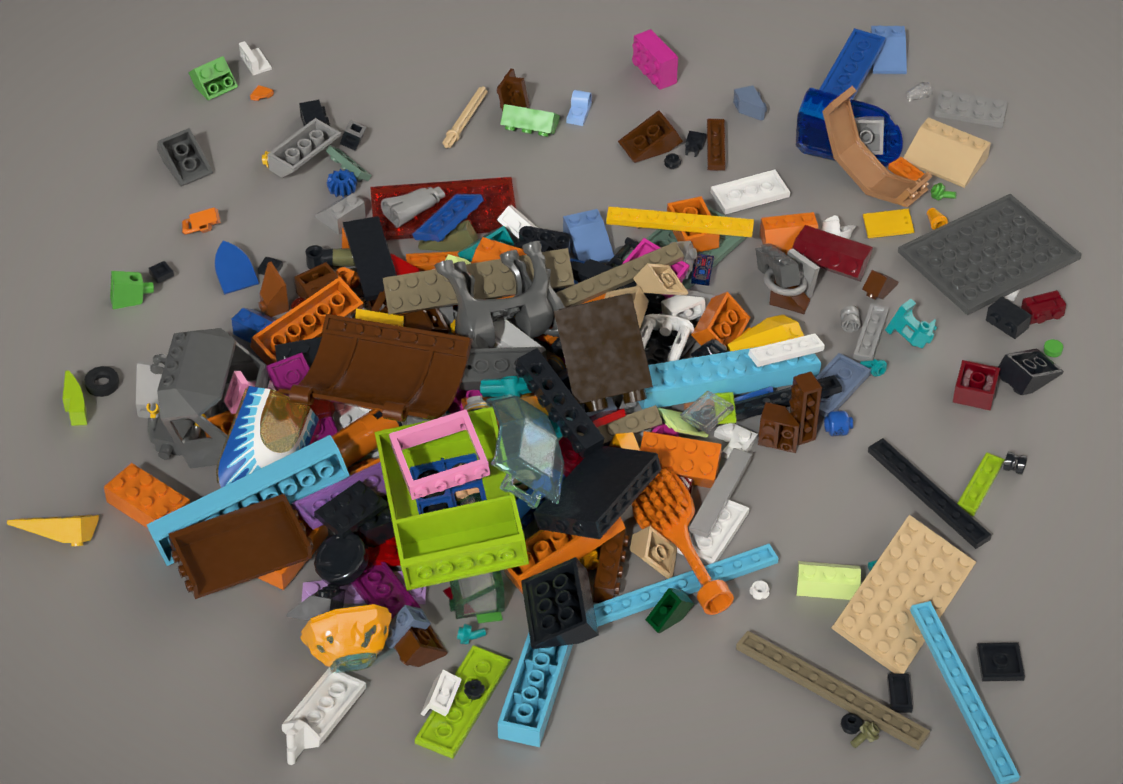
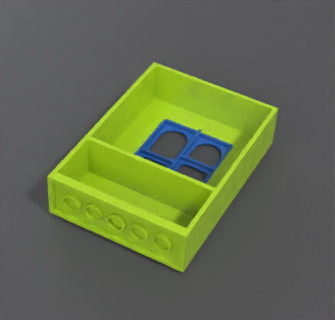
M493 407L468 412L487 458L490 475L464 483L463 485L445 489V494L436 497L411 499L389 437L390 433L428 421L375 432L400 564L407 591L529 564L525 538ZM467 429L402 450L413 481L418 480L419 475L427 470H435L440 473L452 469L459 463L468 464L479 460ZM471 488L479 489L482 501L461 506L456 505L454 494L457 491ZM440 503H447L449 507L429 513L423 512L424 507Z

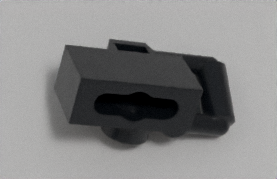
M711 339L690 355L694 358L727 352V347L718 340Z

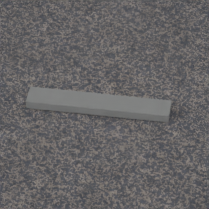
M733 448L689 526V532L708 538L752 458L751 453Z

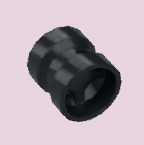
M1008 451L1003 470H1013L1017 474L1023 475L1028 456H1017L1014 452Z

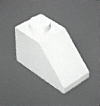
M675 295L661 301L662 314L677 316L691 321L702 316L704 313L705 299L703 297Z

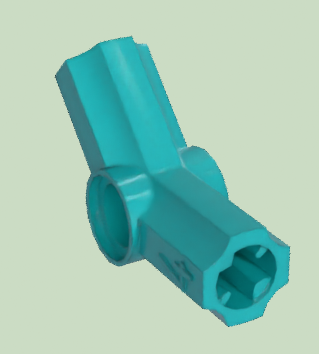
M506 376L501 379H483L480 385V393L483 397L503 396L504 399H513L520 397L521 394L531 393L524 379L518 376Z

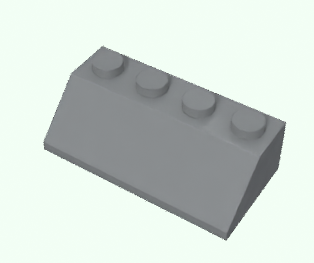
M316 118L267 154L269 170L280 177L294 172L340 137L341 132Z

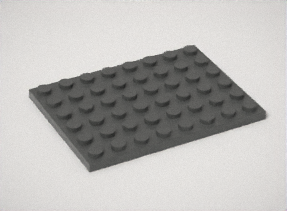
M1008 194L898 247V253L967 315L997 301L1002 296L1005 297L1081 259V253L1012 194Z

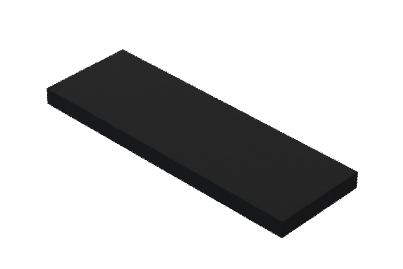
M375 216L343 222L344 232L365 302L376 300L379 293L384 291L383 278L397 276L379 217Z

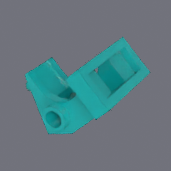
M909 299L900 306L885 331L890 335L897 331L912 346L922 349L934 337L932 331L937 329V326H935L936 320L934 319L930 323L926 321L919 322L912 313L916 302Z

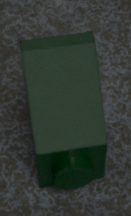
M668 588L645 620L657 633H662L683 620L695 603L682 590Z

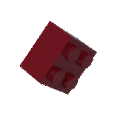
M962 360L955 386L953 403L991 410L1000 368Z

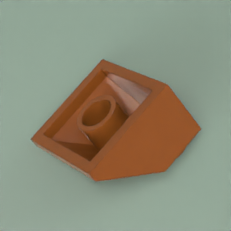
M272 262L267 264L260 290L261 301L258 302L260 310L270 317L289 311L286 284Z

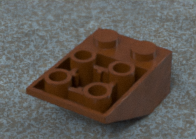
M325 262L294 277L296 293L305 301L337 279L338 276Z

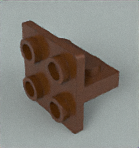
M510 68L502 82L497 86V94L499 95L502 112L504 104L529 108L530 106L524 78L516 77L514 69Z

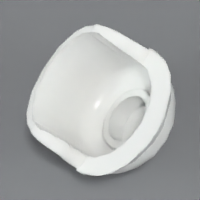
M834 215L823 221L822 230L849 239L856 226L840 227L839 218Z

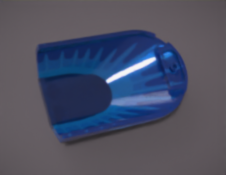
M809 88L806 91L797 115L796 147L802 153L836 161L833 157L822 111L839 95L814 88ZM850 99L854 118L865 116L884 117L883 155L874 156L884 167H888L891 162L900 156L903 147V138L898 124L895 125L890 118L891 115L880 107Z

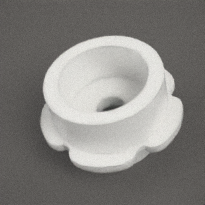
M756 581L750 587L749 592L753 595V598L761 600L769 596L770 589L766 582Z

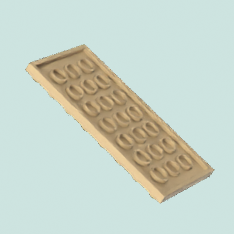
M909 515L831 629L894 674H904L925 642L910 612L911 606L931 601L940 619L976 561Z

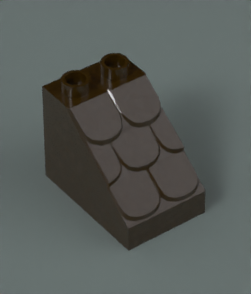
M632 293L554 311L572 393L579 404H584L586 413L608 408L607 397L622 394L624 404L647 399L645 389L653 387Z

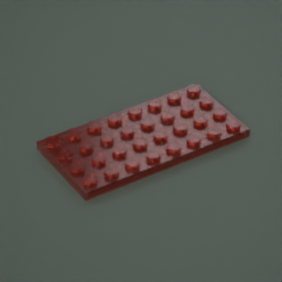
M512 177L370 187L373 217H379L386 240L414 238L412 234L456 194L482 195L484 201L463 220H469L476 234L489 233L502 227L503 225L497 219L508 206L512 205L516 208ZM440 187L445 193V197L441 198L438 203L421 212L399 228L383 214L381 209V201L383 199L405 195L420 188Z

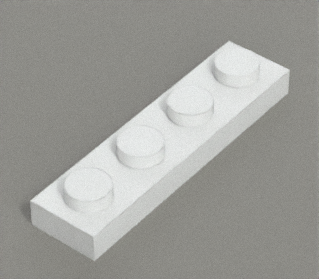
M811 334L749 349L748 355L756 366L760 367L824 351L825 345L816 334Z

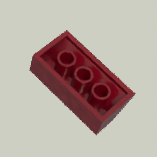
M805 225L800 231L792 249L799 252L821 269L859 282L863 278L873 251L871 246Z

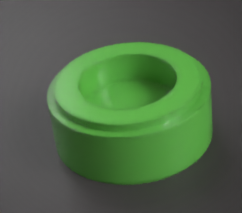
M1048 340L1044 344L1043 351L1049 357H1059L1063 351V344L1058 340Z

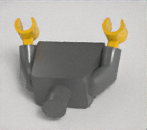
M148 403L146 407L150 413V418H148V435L151 443L155 445V450L159 452L158 456L161 459L167 460L171 454L182 455L163 424L160 415L156 418V414L160 411L159 405L156 403V409L151 411V404ZM185 419L172 420L184 441L199 439L201 427L194 421Z

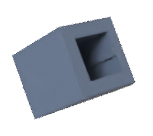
M754 85L734 89L733 103L738 112L758 120H764L767 107L765 102H762L760 93L756 91Z

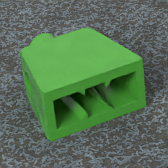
M111 271L110 300L112 309L140 305L143 303V294L154 292L153 282L143 283L142 275L139 272Z

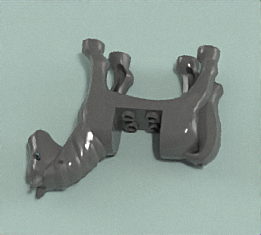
M540 241L529 242L522 246L524 253L530 257L533 264V282L527 274L526 264L519 259L517 250L507 251L500 255L501 262L510 269L515 278L516 294L511 298L475 299V278L467 271L465 261L453 263L452 260H446L435 264L437 273L447 278L457 297L459 308L455 318V333L457 336L473 339L471 349H484L494 346L495 329L493 322L501 317L510 319L515 316L518 328L530 338H535L542 334L559 337L554 311L565 307L551 287V269L546 268V259L541 252L542 246Z

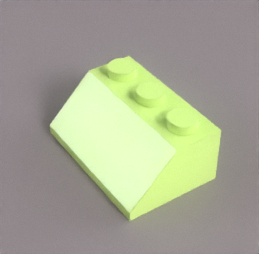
M798 561L797 596L851 600L861 585L860 566Z

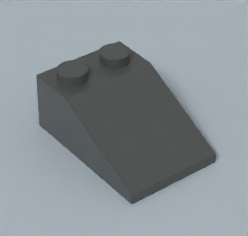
M190 128L158 141L157 150L164 164L181 187L213 174Z

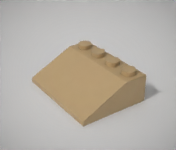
M928 117L919 128L903 158L922 171H928L934 176L965 188L988 159L991 142Z

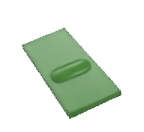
M501 612L476 615L478 623L503 620Z

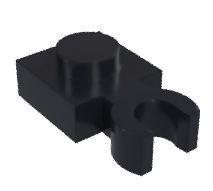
M689 131L685 142V155L688 156L689 152H694V157L698 156L699 149H703L706 133Z

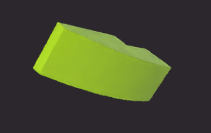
M67 370L65 371L62 398L65 412H69L72 426L87 425V412L81 387L73 374Z

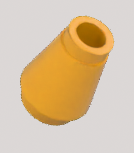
M930 208L927 211V216L933 230L948 223V219L936 208Z

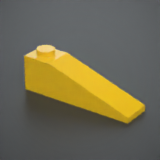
M80 515L63 518L48 517L45 519L21 518L7 520V524L62 543H71V546H83V542L91 541L99 515Z

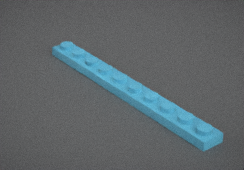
M766 544L706 565L705 568L712 580H723L726 582L777 564L779 558L771 545ZM692 570L595 604L594 611L597 627L655 607L668 588L682 590L686 595L698 592L701 584Z
M931 601L912 605L910 612L997 784H1010L1019 781L1020 775Z

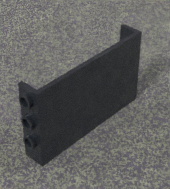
M602 446L599 450L586 456L535 510L534 516L538 529L601 539L661 471L658 454Z

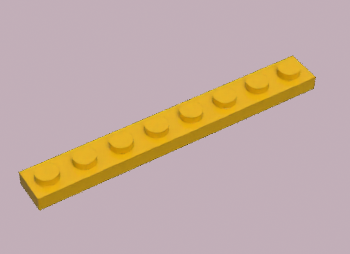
M608 206L606 224L752 237L754 219Z

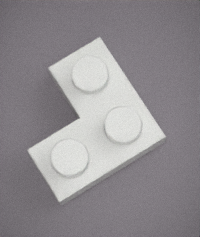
M734 423L718 426L714 431V437L728 442L722 451V457L728 459L733 448L748 452L758 438L757 433Z

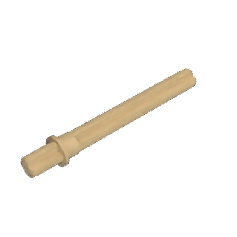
M486 87L478 88L452 129L447 131L446 137L442 142L445 148H451L454 142L459 140L460 133L488 93L485 89Z

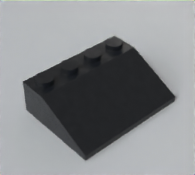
M576 557L521 581L530 642L533 649L580 644L599 636L588 571Z

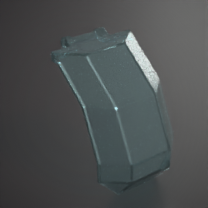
M508 394L486 399L485 403L493 407L499 422L496 451L491 465L506 473L500 489L504 492H510L527 502L528 506L532 509L539 505L541 496L558 504L564 460L548 415L516 395ZM514 479L533 489L532 495L513 485Z

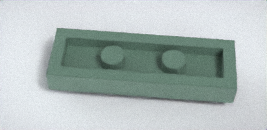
M330 145L327 147L326 152L331 155L330 159L342 164L340 166L342 169H348L349 172H353L358 181L361 179L369 181L372 175L342 150Z

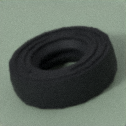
M100 366L91 369L85 375L84 383L86 390L91 395L104 397L109 396L118 389L119 377L113 368ZM99 378L109 379V382L104 385L95 384V381Z

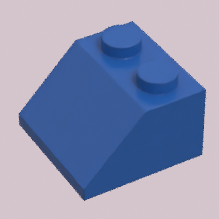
M242 308L231 319L233 335L251 343L252 336L276 321V319L255 309Z

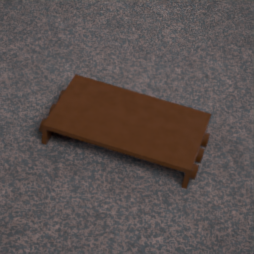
M285 494L168 533L172 548L171 555L174 563H179L178 571L181 578L185 577L186 579L184 582L188 593L192 592L194 598L198 599L312 558L313 542L310 537H306L305 526L303 523H299L298 513L296 509L291 508Z

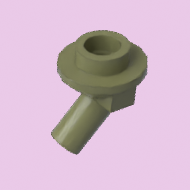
M865 721L859 728L861 733L850 743L854 748H857L866 739L870 743L879 739L878 727L873 722Z

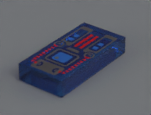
M697 254L691 284L710 285L714 256Z

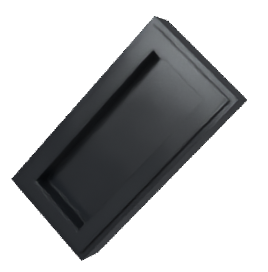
M888 674L887 683L890 709L897 713H912L913 705L909 674Z

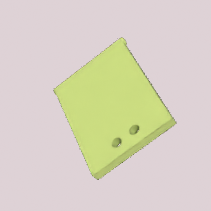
M657 407L659 415L664 419L663 422L675 432L708 437L704 430L700 432L696 430L691 417L687 413Z

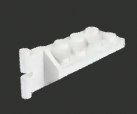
M329 667L282 724V731L286 734L287 763L289 765L296 763L297 757L304 749L319 747L364 692L366 682Z

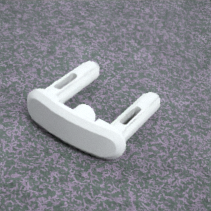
M649 314L644 316L640 330L644 349L653 330H659L660 328V333L664 336H669L671 331L675 330L678 331V334L668 355L667 362L679 360L689 335L694 331L693 324L687 319L671 315Z

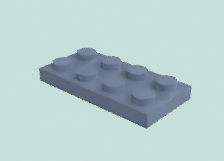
M838 353L817 375L816 379L835 375L842 386V392L821 398L819 414L827 417L829 412L837 411L870 376L871 369Z

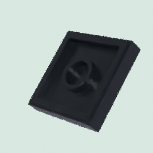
M1019 642L977 643L976 649L982 681H1024L1025 673Z

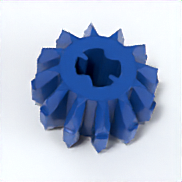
M340 169V171L334 170L333 174H329L327 187L330 194H335L336 197H344L355 192L357 179L353 172H349L348 169L345 171Z

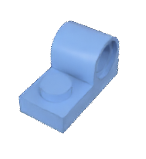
M573 91L571 108L567 115L566 123L584 125L592 105L591 92Z

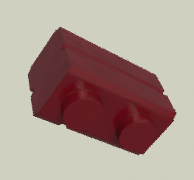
M1058 290L1024 298L1021 309L1032 315L1030 324H1041L1046 320H1057L1063 317L1066 303L1061 298Z

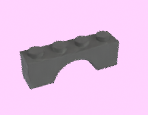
M763 244L761 247L755 248L758 270L765 274L771 268L776 284L782 288L800 285L799 268L796 261L772 244Z

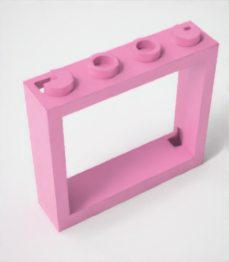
M467 410L389 434L392 449L412 500L490 475L487 458ZM467 429L479 460L413 481L402 450Z

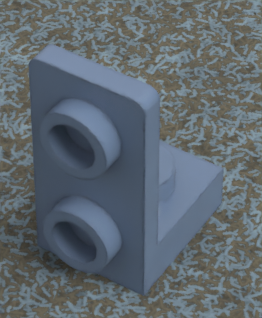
M408 605L403 606L390 622L388 637L385 641L388 648L392 649L411 627L422 629L429 627L431 623L423 610Z

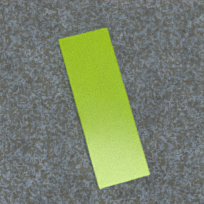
M473 645L455 673V676L462 680L448 714L443 716L432 710L417 734L415 744L454 759L510 666L511 660ZM472 680L481 681L485 691L479 699L472 700L464 693L466 682Z

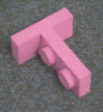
M241 371L233 372L224 399L232 414L239 413L249 386L255 387L256 381L248 382ZM270 380L268 389L271 390L267 399H274L278 397V394Z

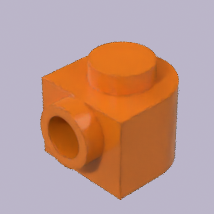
M341 267L336 271L337 276L341 277L352 290L359 285L360 282L356 271L346 267Z

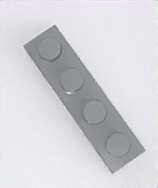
M871 303L853 354V359L859 361L873 360L889 307Z

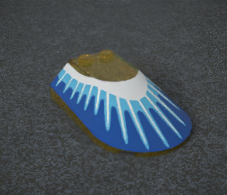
M253 386L247 387L243 393L217 463V483L222 488L308 446L319 418L309 406L290 402L288 396L276 390Z

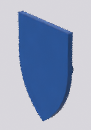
M222 241L215 256V271L224 295L258 285V279L247 255L237 246Z

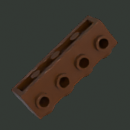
M811 371L794 376L793 385L791 386L790 413L800 424L798 446L816 440L822 387Z
M626 529L602 544L594 583L593 602L601 603L615 598L616 594L619 595L620 582H618V579H622L623 575L621 562L625 563L626 551L624 547H628L629 535H626Z

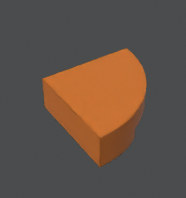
M258 85L251 93L250 98L254 101H259V99L265 97L268 99L274 95L273 89Z

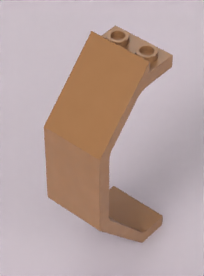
M851 86L822 111L833 157L866 195L908 208L929 190L927 188L929 185L927 181L932 175L927 171L921 178L914 181L890 173L859 138L850 103V98L857 90Z

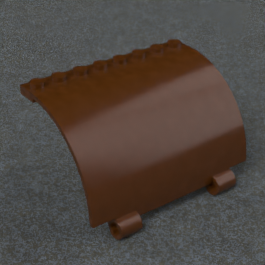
M326 314L322 329V339L308 373L298 385H292L289 390L279 388V393L289 395L290 402L312 405L315 399L382 411L384 419L405 422L407 416L434 420L440 418L448 410L459 390L473 339Z

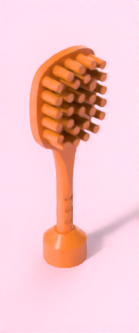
M663 468L661 473L657 474L632 503L634 518L642 530L651 526L677 546L701 584V588L697 593V600L704 612L709 615L721 613L732 604L734 596L725 581L711 579L696 553L688 531V525L695 513L693 499L683 481L675 473Z

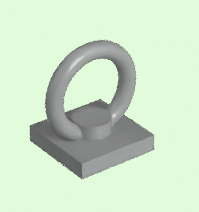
M791 249L788 251L787 256L798 263L799 287L793 289L779 287L771 280V276L774 275L772 269L770 268L765 272L764 283L771 291L784 296H796L804 292L810 298L813 295L820 267L796 250Z

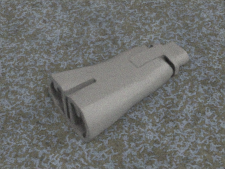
M440 187L420 188L405 195L383 199L381 201V209L383 214L399 228L421 212L438 203L441 198L445 197V193Z

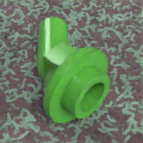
M942 183L935 184L931 189V197L933 199H956L957 193L945 191V186Z

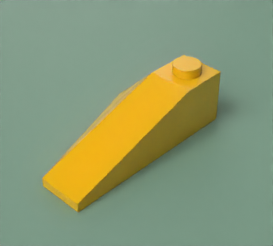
M782 314L766 318L730 342L726 347L729 352L802 337L804 334L797 321Z

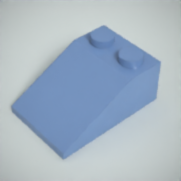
M871 26L870 33L886 37L885 44L872 65L873 74H907L905 26Z
M598 209L563 216V232L570 236V248L576 260L586 261L592 259L604 263L614 257L609 237Z

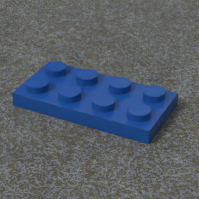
M454 195L412 234L414 239L442 241L450 231L454 230L461 221L468 217V214L478 208V205L484 201L482 195Z

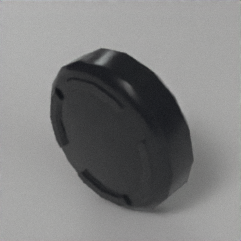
M350 533L343 539L335 534L323 542L316 552L314 560L315 571L327 584L344 586L352 583L362 575L368 565L370 556L368 546L356 534Z

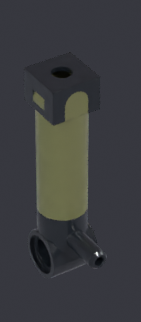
M312 245L305 251L306 263L309 269L325 262L330 267L355 266L350 248L323 249L321 246Z

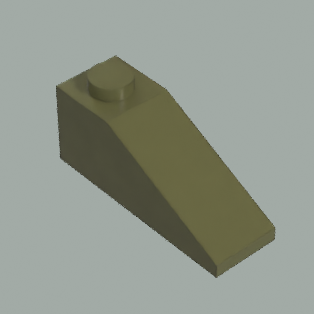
M469 220L459 223L442 241L420 240L418 248L420 250L461 251L477 241L478 235Z

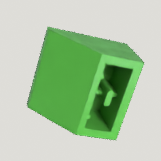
M224 56L188 72L195 88L207 100L238 87Z

